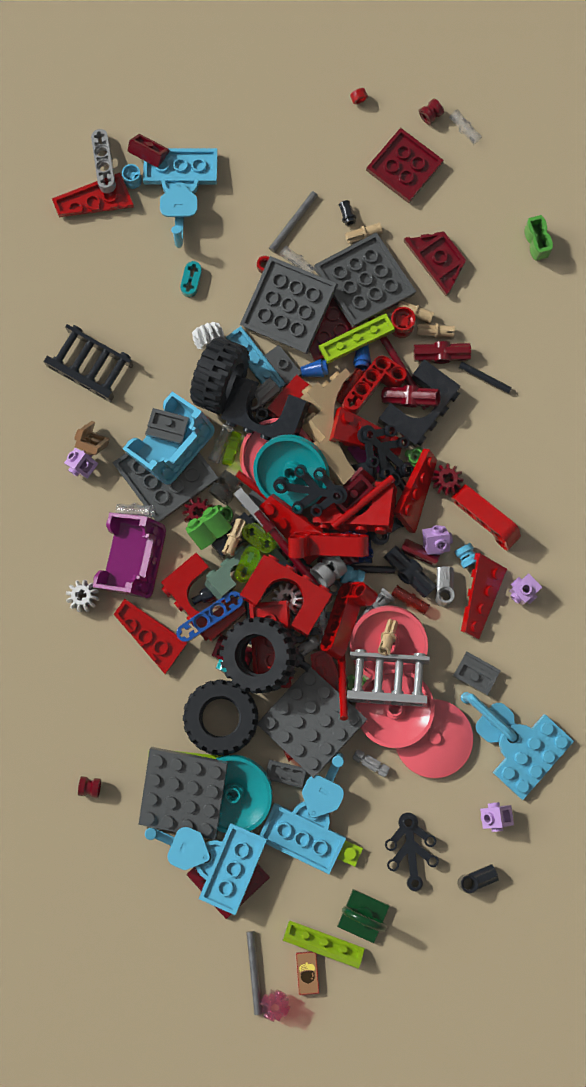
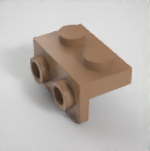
M94 421L78 429L74 440H76L75 447L84 450L88 455H97L108 446L110 440L93 432Z

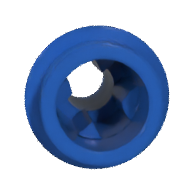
M369 344L356 350L353 360L356 370L366 371L372 364Z
M320 359L301 366L302 377H325V375H329L328 364L325 360L322 361Z

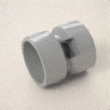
M326 556L322 559V563L319 562L310 569V573L318 583L327 588L335 582V578L339 579L347 572V567L339 556Z

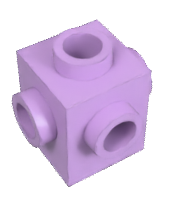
M77 448L68 454L67 460L64 462V464L70 467L68 469L70 473L76 477L81 475L87 479L99 463L91 458L93 455H88L84 450L81 451Z
M436 525L432 528L422 529L423 547L428 555H440L450 551V544L453 543L451 532L449 533L445 526Z
M527 574L523 579L518 577L511 584L513 588L509 592L511 593V598L517 604L521 603L523 605L526 602L530 604L538 597L536 593L542 587L530 574Z
M499 802L488 803L487 808L480 809L483 829L491 828L492 832L503 831V827L514 825L511 805L500 806Z

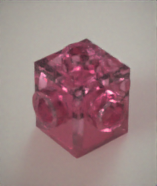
M271 989L269 994H264L260 1005H262L261 1012L264 1013L263 1016L272 1022L275 1020L280 1022L281 1017L285 1018L291 1007L288 1005L289 998L286 997L287 994L278 989L276 991ZM273 1004H277L279 1006V1009L277 1011L271 1008Z

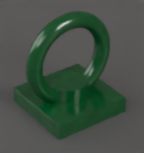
M352 889L346 906L342 908V915L337 927L374 943L379 931L384 932L387 930V925L383 921L389 905Z

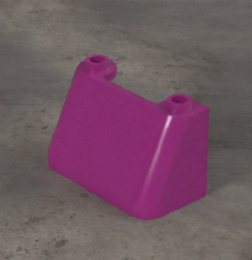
M109 512L106 527L114 536L106 571L99 570L95 574L93 587L140 598H150L154 591L165 541V525L146 516Z

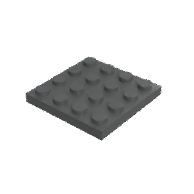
M377 232L314 265V270L318 276L338 284L333 299L353 328L416 294V290Z
M270 256L240 325L308 354L338 284Z
M200 452L175 481L169 485L157 479L127 453L113 462L154 520L158 522L164 520L190 501V499H193L219 480Z
M310 667L308 672L305 671L261 718L258 726L314 778L368 719L347 701L348 720H340L339 693Z
M151 747L149 749L138 825L177 832L183 827H189L200 832L203 838L216 840L228 762Z

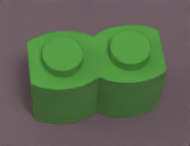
M542 215L528 218L524 234L530 243V253L535 261L548 258L553 248V242L547 233L546 220Z
M215 506L207 508L203 512L202 517L192 519L188 523L186 531L196 545L203 550L217 538L226 534L232 526L220 509Z

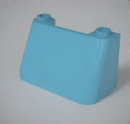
M173 391L164 400L163 409L164 411L190 418L183 444L179 445L146 436L143 441L133 438L123 447V450L166 485L175 481L211 439L215 431L213 424L201 410Z

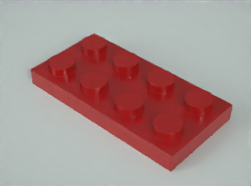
M289 601L260 602L257 607L249 603L250 618H271L283 623L285 628L290 629ZM258 636L251 640L253 672L264 674L271 669L274 663L275 650L267 638Z

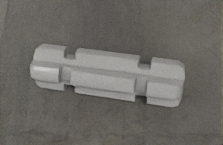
M357 750L353 755V760L358 763L362 762L363 766L374 772L377 771L382 777L387 776L390 768L385 764L381 765L380 761L368 754L364 755V752L361 750Z

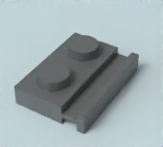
M153 408L145 435L182 445L190 418Z
M466 651L453 677L487 696L501 670Z

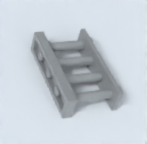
M356 649L355 652L350 651L351 660H356L354 688H352V691H347L348 702L427 707V696L422 693L423 664L429 665L430 656H426L424 653H414V655L387 654V656H384L380 653H367L364 649ZM364 661H376L374 689H372V692H365L362 689ZM384 662H396L394 691L392 693H384V690H382ZM403 663L415 664L414 692H412V695L404 694L402 691Z

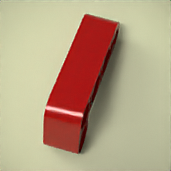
M382 355L378 356L347 394L342 407L357 415L381 383L387 387H402L407 376L406 370L390 358Z
M464 484L451 497L455 505L493 534L496 542L506 551L521 538L519 527L468 485Z
M313 532L294 533L288 537V557L304 558L308 555L366 557L369 555L368 535Z
M348 582L340 587L321 642L322 651L335 659H340L345 655L360 607L371 606L377 600L378 594L374 589L364 582Z

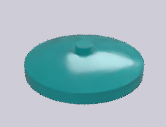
M280 435L274 437L262 446L255 457L253 472L256 484L266 498L275 494L292 507L294 502L300 501L308 494L286 491L283 494L277 493L273 488L274 481L278 477L283 476L290 483L307 485L302 478H298L294 474L295 468L302 464L306 466L307 472L321 488H327L322 481L316 480L313 476L316 468L322 467L330 478L329 466L325 456L314 443L301 436ZM298 469L299 473H304L302 469ZM317 472L318 476H323L322 472ZM278 484V487L280 489H283V486L281 484ZM322 496L313 500L304 509L314 505ZM295 505L296 509H301L299 505Z
M224 755L216 758L217 760L228 762L218 831L226 833L230 823L248 831L255 829L265 820L272 806L273 788L267 773L258 763L245 756Z

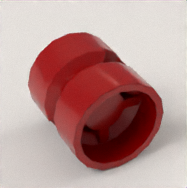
M399 307L393 311L391 323L395 328V332L392 333L395 337L406 338L412 333L416 319L414 312L410 308Z

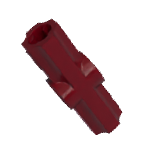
M438 341L434 344H415L413 351L414 362H422L424 359L426 361H434L437 364H446L451 361L471 360V344H450L448 341Z
M413 385L384 387L381 393L383 404L391 403L410 408H416L418 405L438 406L441 399L439 389L420 388Z

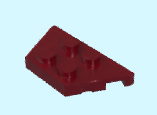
M444 231L434 234H423L421 237L404 238V243L444 295L447 296L466 262L464 256Z

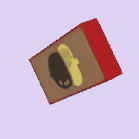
M312 951L296 952L299 995L318 994L316 953Z

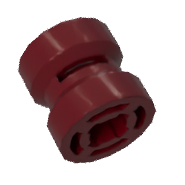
M432 99L428 102L427 106L419 109L421 119L428 125L433 123L436 117L444 114L443 106L436 99Z
M81 776L78 785V796L90 794L92 798H99L101 779L94 778L91 781L88 777Z

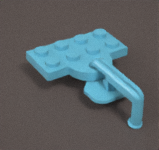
M168 148L170 151L159 167L144 161V185H162L164 194L160 198V211L166 217H175V226L172 227L171 232L173 233L177 248H181L183 245L184 217H191L197 212V197L194 194L197 192L198 185H217V148Z
M464 692L461 695L463 703H470L482 714L476 723L477 733L487 742H499L500 751L505 757L492 773L521 800H524L574 741L545 714L530 728L527 725L515 724L513 712L502 703H494L488 708L474 694Z
M340 752L333 758L325 778L316 775L314 778L310 776L307 779L302 790L304 801L299 803L293 811L274 803L260 833V836L267 838V845L327 874H330L346 840L345 836L329 829V812L339 808L344 796L342 787L333 782L339 768L344 764V755Z
M230 823L223 841L213 840L206 843L200 832L189 827L180 828L175 837L156 828H148L145 831L146 839L153 840L155 838L171 846L167 856L170 864L182 870H188L196 866L200 876L206 879L199 896L200 900L233 915L237 914L267 838L233 823Z

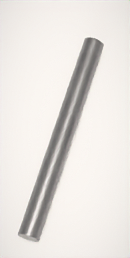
M312 191L270 245L269 249L272 252L278 249L318 196L316 192Z
M248 931L246 934L254 1015H262L254 931Z

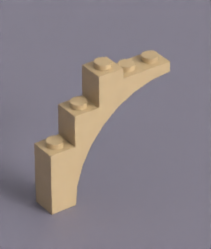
M344 369L341 373L336 371L330 377L331 382L326 380L321 385L319 382L313 387L308 385L302 391L304 395L301 397V399L311 402L308 409L310 415L305 419L307 423L302 428L325 456L329 466L330 479L335 485L345 484L355 473V470L349 464L340 448L339 442L329 441L334 423L336 397L343 382L351 374L347 369Z

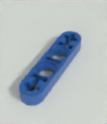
M236 591L228 593L180 625L176 631L177 637L182 642H189L238 610L243 604L242 598L238 599V605L234 603L229 605L228 607L231 610L228 612L222 602L225 600L226 604L229 603L231 596L240 598V593ZM216 606H221L224 609V613L220 617L213 615V608ZM199 617L207 619V625L203 628L198 627L196 624ZM193 622V625L198 630V632L195 633L194 630H192L191 632H189V638H186L185 636L181 637V630L184 628L186 630H189L190 628H192L189 624Z

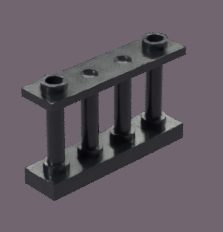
M66 324L65 328L70 334L56 357L51 358L47 355L43 362L49 369L111 403L114 398L111 386L124 365L130 368L133 367L131 357L124 352L118 353L82 333L83 330L78 326L73 325L72 327ZM76 338L84 341L86 344L73 365L65 366L63 359ZM92 347L100 350L102 353L89 374L81 375L79 368ZM108 356L118 360L105 383L97 384L95 377Z

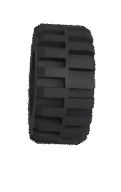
M222 337L211 340V343H208L206 349L201 354L200 360L197 362V367L191 380L190 398L194 405L216 414L223 413L236 375L246 377L248 373L250 356L245 346Z
M247 618L243 622L236 623L234 629H229L226 633L228 638L223 639L221 644L224 646V650H220V656H223L224 661L220 663L221 667L227 670L224 673L225 676L231 678V683L235 687H240V690L244 692L258 694L281 689V686L286 685L289 682V678L294 676L296 673L294 667L299 664V660H296V654H300L299 648L295 647V644L298 642L295 637L290 635L292 631L289 628H285L283 623L271 618ZM258 636L267 638L275 650L274 663L271 669L264 674H256L251 671L245 660L247 645L253 638Z
M219 679L205 682L206 684L197 687L190 694L187 703H185L183 715L184 730L189 740L206 753L229 755L238 752L250 742L256 733L258 726L256 703L249 692L240 690V687H235L229 680ZM217 699L231 701L239 712L237 728L226 736H215L209 733L203 724L204 709L210 702Z

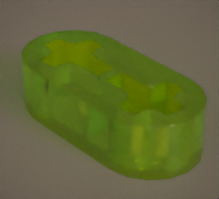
M232 431L223 457V465L232 467L241 442L242 433Z
M250 523L242 530L243 537L263 553H269L277 546L272 536L256 523ZM254 528L255 535L250 536V530L248 529ZM269 540V546L271 547L265 548L264 541Z
M247 547L240 558L235 570V578L239 582H248L258 564L260 551L256 547ZM250 552L254 553L253 557L255 558H252L251 562L249 563L247 562L249 557L248 555L250 554ZM246 566L248 567L246 572L248 575L242 577L240 571H243Z

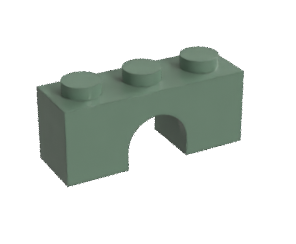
M248 544L246 547L241 546L235 551L233 558H226L220 564L222 567L217 571L213 569L206 575L207 579L204 585L218 600L232 592L236 586L230 573L238 570L249 578L260 562L261 555L251 544Z

